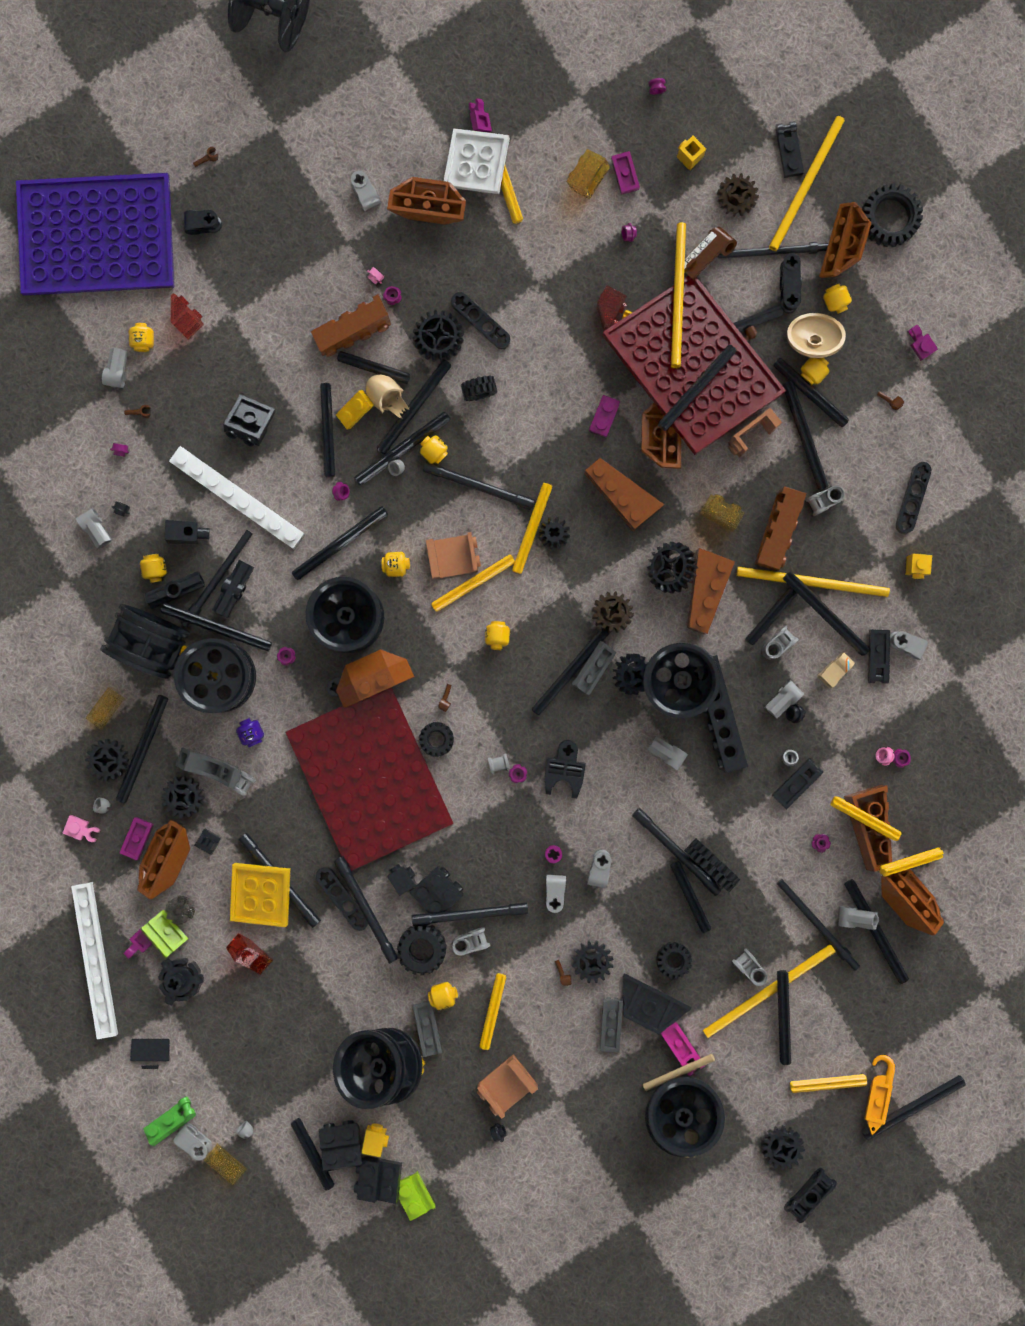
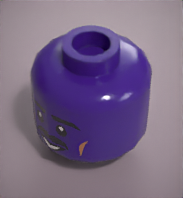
M248 718L239 722L240 727L236 729V733L242 745H247L249 748L262 742L264 732L257 720L251 721Z

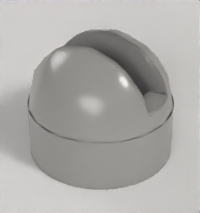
M393 460L388 464V470L391 475L398 476L405 470V465L401 460Z
M787 750L782 756V761L786 766L795 765L799 759L798 754L794 750ZM788 755H791L790 762H788Z
M98 797L94 802L93 811L100 814L108 812L107 807H110L109 801Z
M245 1121L237 1129L236 1134L243 1139H247L252 1136L253 1127L249 1122Z

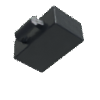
M132 1039L130 1061H170V1040ZM141 1065L142 1069H158L159 1065Z

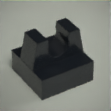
M205 828L194 846L212 855L221 837Z

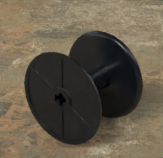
M229 0L228 25L232 32H241L249 23L255 9L263 11L265 16H276L280 18L278 25L279 47L283 52H289L298 40L307 17L310 0ZM269 5L272 11L265 9V6Z

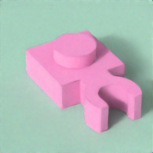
M70 815L63 834L78 840H82L83 836H85L89 842H96L97 839L91 837V832L99 833L100 829L97 827L88 828V821Z

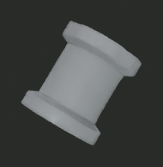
M507 754L494 759L488 758L492 775L497 771L510 770Z
M241 771L240 780L236 784L235 789H232L242 796H246V791L252 783H255L256 779L248 773Z

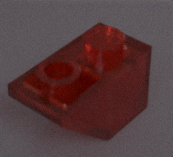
M606 285L596 306L603 331L618 322L616 319L618 313L622 314L627 306L625 302L627 296Z
M173 293L171 295V323L189 340L204 325L201 321L202 315L195 308L191 310L188 307L189 302L182 295L178 297Z
M239 933L226 947L235 962L260 975L273 961L252 940Z

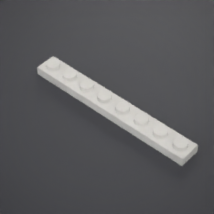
M181 446L169 462L291 548L295 549L305 535L302 531Z
M93 882L73 885L71 888L97 1039L117 1036L118 1030Z

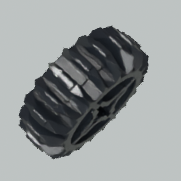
M434 310L433 316L427 312V319L421 316L420 320L422 323L416 322V327L419 329L413 330V333L417 335L413 337V341L417 342L415 348L420 349V355L426 353L425 359L427 360L432 356V362L436 361V357H439L440 362H442L444 356H446L447 360H450L449 354L451 353L453 356H456L457 353L454 349L461 350L459 344L464 343V339L461 338L464 336V331H461L462 324H457L458 318L452 319L451 313L445 316V311L443 310L441 315H438L437 310ZM437 323V326L434 329H427L426 331V328L428 326ZM444 324L451 327L454 336L444 331ZM439 331H441V336L439 337L438 341H436L435 336H437ZM423 336L433 341V349L424 343ZM452 342L447 348L440 350L442 344Z
M670 541L669 544L663 543V548L657 547V553L652 552L653 559H648L651 565L647 569L651 572L647 575L652 578L650 582L655 585L656 589H661L662 592L671 594L675 593V591L681 592L682 588H688V582L693 583L691 577L697 576L694 570L698 569V567L694 563L698 560L693 557L695 553L688 546L680 542ZM673 554H680V556L674 557L673 559L669 557ZM666 578H675V580L670 582L665 581Z

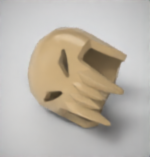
M381 374L369 378L366 383V394L381 413H384V410H389L401 418L400 413L403 414L402 411L405 412V409L409 410L401 397V393L404 390L392 378Z

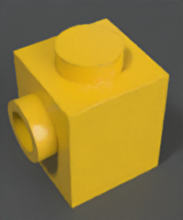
M692 136L688 141L685 140L680 144L677 158L691 170L703 159L706 148Z
M908 555L905 575H912L914 579H924V576L930 575L932 555Z
M376 1123L368 1125L361 1154L381 1157L383 1147L387 1148L389 1135H386L387 1129Z

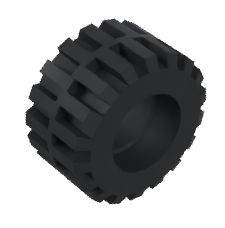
M433 925L410 926L402 934L397 946V957L400 958L401 966L404 965L406 967L405 970L412 971L414 975L420 973V976L425 975V973L431 974L434 970H437L444 961L447 949L445 937L441 935L442 932L436 930ZM417 939L428 940L433 946L431 957L424 960L416 958L411 952L413 941Z

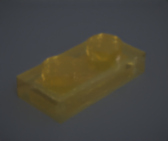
M108 687L86 719L102 730L125 698Z
M218 1143L204 1159L207 1164L232 1185L235 1184L247 1169Z

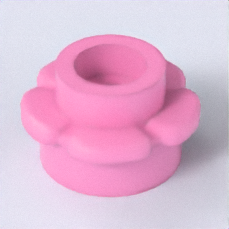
M372 267L370 271L367 270L369 273L367 277L374 284L378 282L382 284L381 281L384 279V276L376 268Z
M890 747L880 748L876 752L877 761L882 763L883 766L889 765L894 760L893 750Z

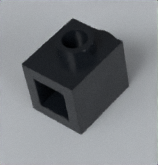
M397 864L389 870L391 873L387 877L399 896L417 885L413 878L416 875L410 866L407 868L405 864L403 866Z

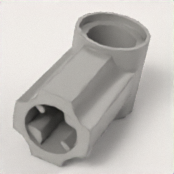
M110 348L107 368L102 373L103 385L119 388L125 386L123 381L126 380L125 367L128 356L126 350Z
M94 508L76 518L79 526L84 532H87L97 549L106 546L112 541L102 525V519L98 518V513Z
M791 680L787 681L784 684L785 687H781L778 691L779 693L765 706L766 710L776 719L790 705H794L804 695Z
M657 736L653 738L647 748L649 752L663 759V762L677 771L688 756L681 749L674 745L671 746Z
M845 906L839 907L838 926L876 929L879 922L877 912L858 910L857 907L849 906V908Z

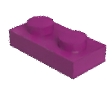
M630 151L611 156L621 195L639 190L640 186Z
M603 395L589 431L607 438L621 401Z
M134 817L120 854L139 860L154 824Z

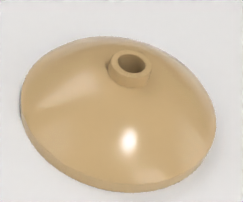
M809 313L797 317L790 323L787 331V340L790 346L798 353L811 358H823L837 353L843 347L846 337L844 327L839 321L821 313Z

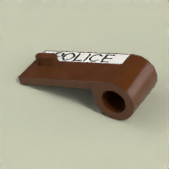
M721 227L712 228L708 235L685 258L684 272L694 280L720 253L724 256L732 253L737 245V241Z

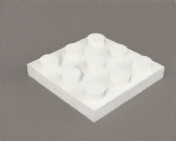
M453 128L444 181L450 182L456 189L499 194L510 140L509 135Z

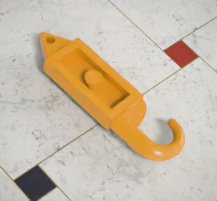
M886 1055L877 1056L872 1063L873 1066H876L877 1062L882 1060L888 1065L886 1076L878 1075L871 1082L864 1119L867 1121L872 1135L882 1124L885 1125L893 1087L895 1064Z

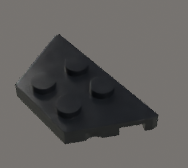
M625 973L623 974V1010L625 1018L659 1035L691 1010V1006Z

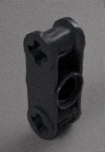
M791 253L781 263L779 289L781 306L784 312L793 313L801 303L802 277L801 260L798 255Z
M818 1168L800 1190L788 1200L784 1210L793 1214L798 1223H803L822 1200L835 1189L837 1181L829 1178L824 1173V1169ZM815 1193L812 1198H806L807 1194Z

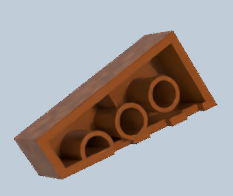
M379 294L372 297L374 301L367 304L362 302L357 305L356 311L344 312L339 316L338 321L330 320L311 331L322 356H332L342 347L347 349L353 346L355 341L360 339L361 341L367 340L372 336V333L377 331L381 333L389 328L388 326L391 325V322Z
M601 458L585 470L584 474L632 531H635L664 506L662 502Z
M785 486L777 492L755 561L756 565L775 571L779 570L780 567H784L786 562L785 553L791 546V536L797 527V519L803 508L807 493Z
M698 548L695 555L698 560L695 562V565H697L698 569L694 570L697 576L693 577L687 628L705 635L708 634L735 561Z
M878 785L844 796L846 802L890 825V822H888L889 802H887L886 794L888 792L887 785ZM850 817L866 870L876 872L880 870L881 865L891 863V840Z

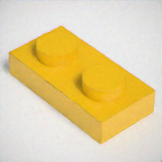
M360 390L343 406L336 416L348 430L374 404L365 392Z

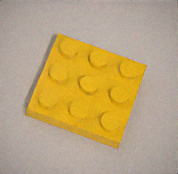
M242 863L232 864L230 921L286 927L288 925L290 869Z

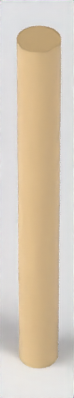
M709 1054L643 1084L645 1091L653 1089L715 1061L713 1054Z

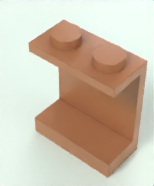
M771 408L730 439L728 442L730 446L728 448L734 456L738 455L740 458L748 450L741 437L759 423L769 435L781 425V420Z
M471 532L467 533L468 535L440 540H426L432 578L439 579L478 572L477 567H481L479 555L475 556L474 548H478L476 536L472 537Z
M513 1054L478 1083L477 1093L483 1101H488L492 1113L495 1116L499 1115L502 1119L505 1117V1112L527 1093L531 1092L533 1094L538 1090V1084Z

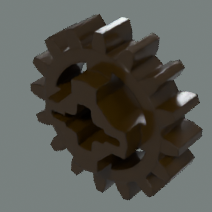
M734 173L731 179L726 177L724 182L720 183V189L717 191V195L720 197H718L717 202H722L720 208H726V214L731 211L733 212V217L738 212L740 216H743L745 211L749 214L751 207L754 208L756 206L755 201L759 198V195L756 193L759 189L753 187L755 181L749 182L750 176L744 179L743 173H740L739 177H736ZM731 186V190L726 193V189ZM750 197L749 202L745 204V199Z
M608 591L606 597L601 594L599 600H595L594 605L596 607L592 608V612L595 614L592 616V619L598 620L595 625L601 624L602 631L608 628V633H611L613 629H615L616 633H619L620 627L625 630L626 624L630 625L631 619L629 618L634 616V613L630 612L633 606H628L630 599L624 600V594L619 597L617 596V591L613 595ZM617 607L615 613L609 618L610 612Z

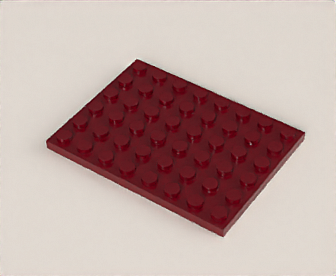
M687 276L684 278L680 368L671 367L674 285L605 330L602 336L664 416L729 344L736 348V352L672 424V427L685 444L696 455L782 396L786 390L699 279L696 277L693 280Z
M392 687L346 708L343 706L285 732L341 856H344L351 871L454 824Z

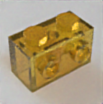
M587 149L580 156L578 164L570 172L566 182L572 191L590 199L608 172L610 165L605 157Z
M711 494L699 514L733 532L741 521L744 512L741 511L742 508L734 503L731 505L726 503L725 498L722 496Z

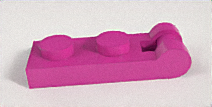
M677 1022L661 1033L682 1066L687 1065V1061L691 1058L695 1061L700 1059ZM695 1070L687 1073L688 1076L693 1075Z

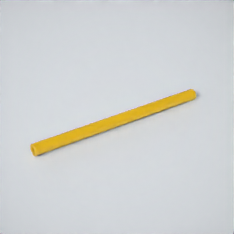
M836 116L769 245V249L772 251H777L845 121L843 117Z
M683 222L678 223L676 228L672 368L681 367L686 224Z
M737 567L736 576L786 583L783 577L787 573ZM796 575L806 586L883 597H888L890 593V588Z
M831 944L789 971V983L834 954L835 950ZM777 980L703 1029L707 1038L778 992Z

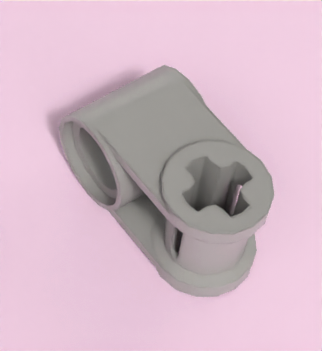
M355 171L351 176L352 188L362 210L365 212L380 204L381 201L366 173Z
M832 486L805 500L809 502L814 512L813 516H816L841 502L845 492L840 486ZM831 491L838 493V500H833L830 497Z
M786 625L775 633L762 647V655L766 659L771 660L780 657L799 640L788 631ZM770 645L776 649L774 656L768 652Z
M904 631L890 634V646L908 656L912 655L911 657L914 659H922L928 641ZM897 637H900V640H902V643H899V640H897Z
M600 849L595 852L587 885L607 888L611 857L606 850ZM602 855H605V859H607V861H603V864H600V861L597 858H601Z
M547 875L546 906L550 912L558 913L563 908L566 876ZM554 898L557 899V902L561 903L557 905V908H553V905L549 904V902H553Z
M485 928L474 929L455 937L452 942L454 953L462 956L490 947V943L487 942L484 934ZM464 941L466 943L465 949L458 950L455 947L456 943Z
M744 949V953L736 960H732L737 968L753 984L762 986L767 982L768 975L747 949ZM757 971L762 972L760 980L753 979V975Z
M190 1123L184 1124L173 1139L176 1146L184 1150L195 1160H203L212 1149L211 1141Z

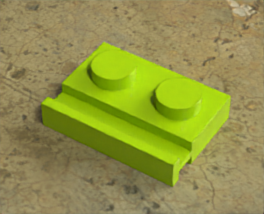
M164 910L140 929L165 959L188 940L186 935Z
M418 1171L400 1180L399 1200L410 1221L435 1208V1204Z

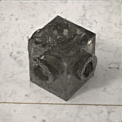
M181 895L171 899V902L168 901L165 913H168L166 919L172 920L171 923L176 925L187 923L190 919H193L195 901H191L189 897ZM177 908L181 910V914L176 913Z

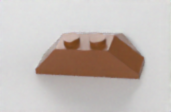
M411 177L390 190L387 210L409 220L446 225L464 220L466 200L450 182Z
M856 202L839 205L819 275L821 278L836 277L853 267L862 258L871 222Z
M653 403L642 413L641 451L661 468L681 469V437L672 425L666 431L658 427L664 415Z
M380 649L345 665L336 691L343 707L346 708L415 676L407 659Z
M170 820L168 824L155 832L139 866V885L137 891L148 899L155 898L174 885L189 854L190 845L186 829L175 821Z
M911 869L886 877L881 876L882 897L904 923L929 935H936L944 924L943 918L940 916L938 904L935 897Z

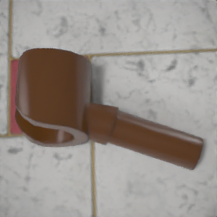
M209 147L207 155L193 162L194 166L197 167L209 160L212 162L217 161L219 158L218 154L210 155L216 151L215 147Z
M754 326L745 330L747 336L744 338L749 341L756 337L757 331Z
M881 391L877 394L886 400L893 410H898L904 404V400L899 396L893 400Z
M142 405L140 409L125 410L124 414L142 415L144 418H149L151 414H143V410L151 408L148 405Z
M447 684L444 695L438 705L439 709L444 712L451 705L450 702L446 701L452 686L450 684Z
M556 960L555 964L559 971L561 984L563 986L571 985L570 974L564 975L560 961Z

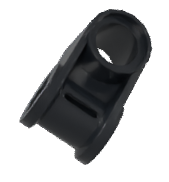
M189 210L184 212V232L186 234L216 233L222 228V221L213 210Z

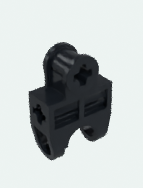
M564 740L559 744L557 758L547 757L545 794L551 795L552 787L558 781L565 780L571 785V798L577 799L583 784L586 763L577 762L578 748L573 741ZM567 745H570V748L573 749V752H570L569 755H566V752L563 751V748H566Z

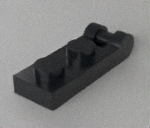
M789 122L787 125L782 123L776 124L775 130L784 178L803 175L804 169L796 122ZM789 132L790 137L784 138V133Z
M870 629L868 683L880 681L881 683L888 684L890 679V630ZM876 668H882V673L876 674Z
M808 758L772 794L786 810L824 772L820 767L817 768L813 764L814 761L811 758ZM807 770L812 773L810 777L805 774Z

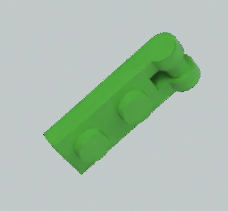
M189 1097L180 1099L178 1104L143 1128L151 1146L157 1145L196 1116L195 1110L190 1106L191 1101Z

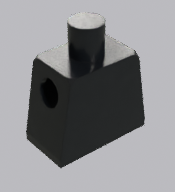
M165 520V541L167 543L198 544V539H210V528H199L198 522ZM187 530L193 531L190 536H186L185 532Z

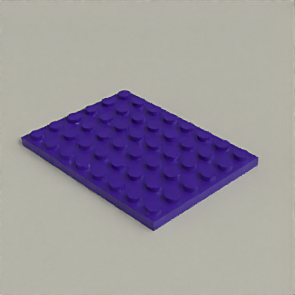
M168 173L16 181L20 290L23 296L175 288L170 177Z

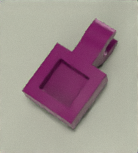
M476 98V104L469 103L473 131L490 133L492 129L489 113L484 112L483 100Z
M918 324L907 331L914 340V343L910 346L920 361L938 350L929 334L922 335V330Z
M139 929L129 939L133 944L123 954L129 959L138 950L144 953L152 945V942Z

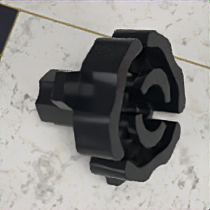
M167 958L161 963L163 969L158 979L160 981L164 980V982L159 985V989L166 996L164 1003L172 1006L175 1001L189 1000L191 996L199 992L202 983H204V975L201 974V969L196 962L193 961L188 964L193 970L194 975H192L187 967L175 966L179 963H188V958H177L174 961ZM195 984L194 990L190 994L184 995L188 993V991L192 988V985Z

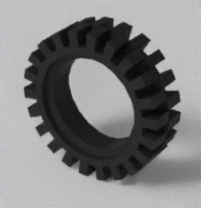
M886 184L881 189L879 187L874 193L872 192L864 203L862 211L871 222L868 233L870 235L869 239L871 241L875 239L877 241L875 244L880 245L883 243V247H888L889 245L896 247L897 244L902 245L905 241L910 240L917 232L923 219V215H921L923 207L919 208L921 201L920 199L916 201L917 194L915 192L912 195L909 193L911 191L910 188L903 190L904 185L900 184L896 187V184H891L888 187V184ZM885 200H895L901 203L908 213V221L905 228L896 232L882 229L875 219L876 206Z
M697 838L684 850L728 892L741 880Z

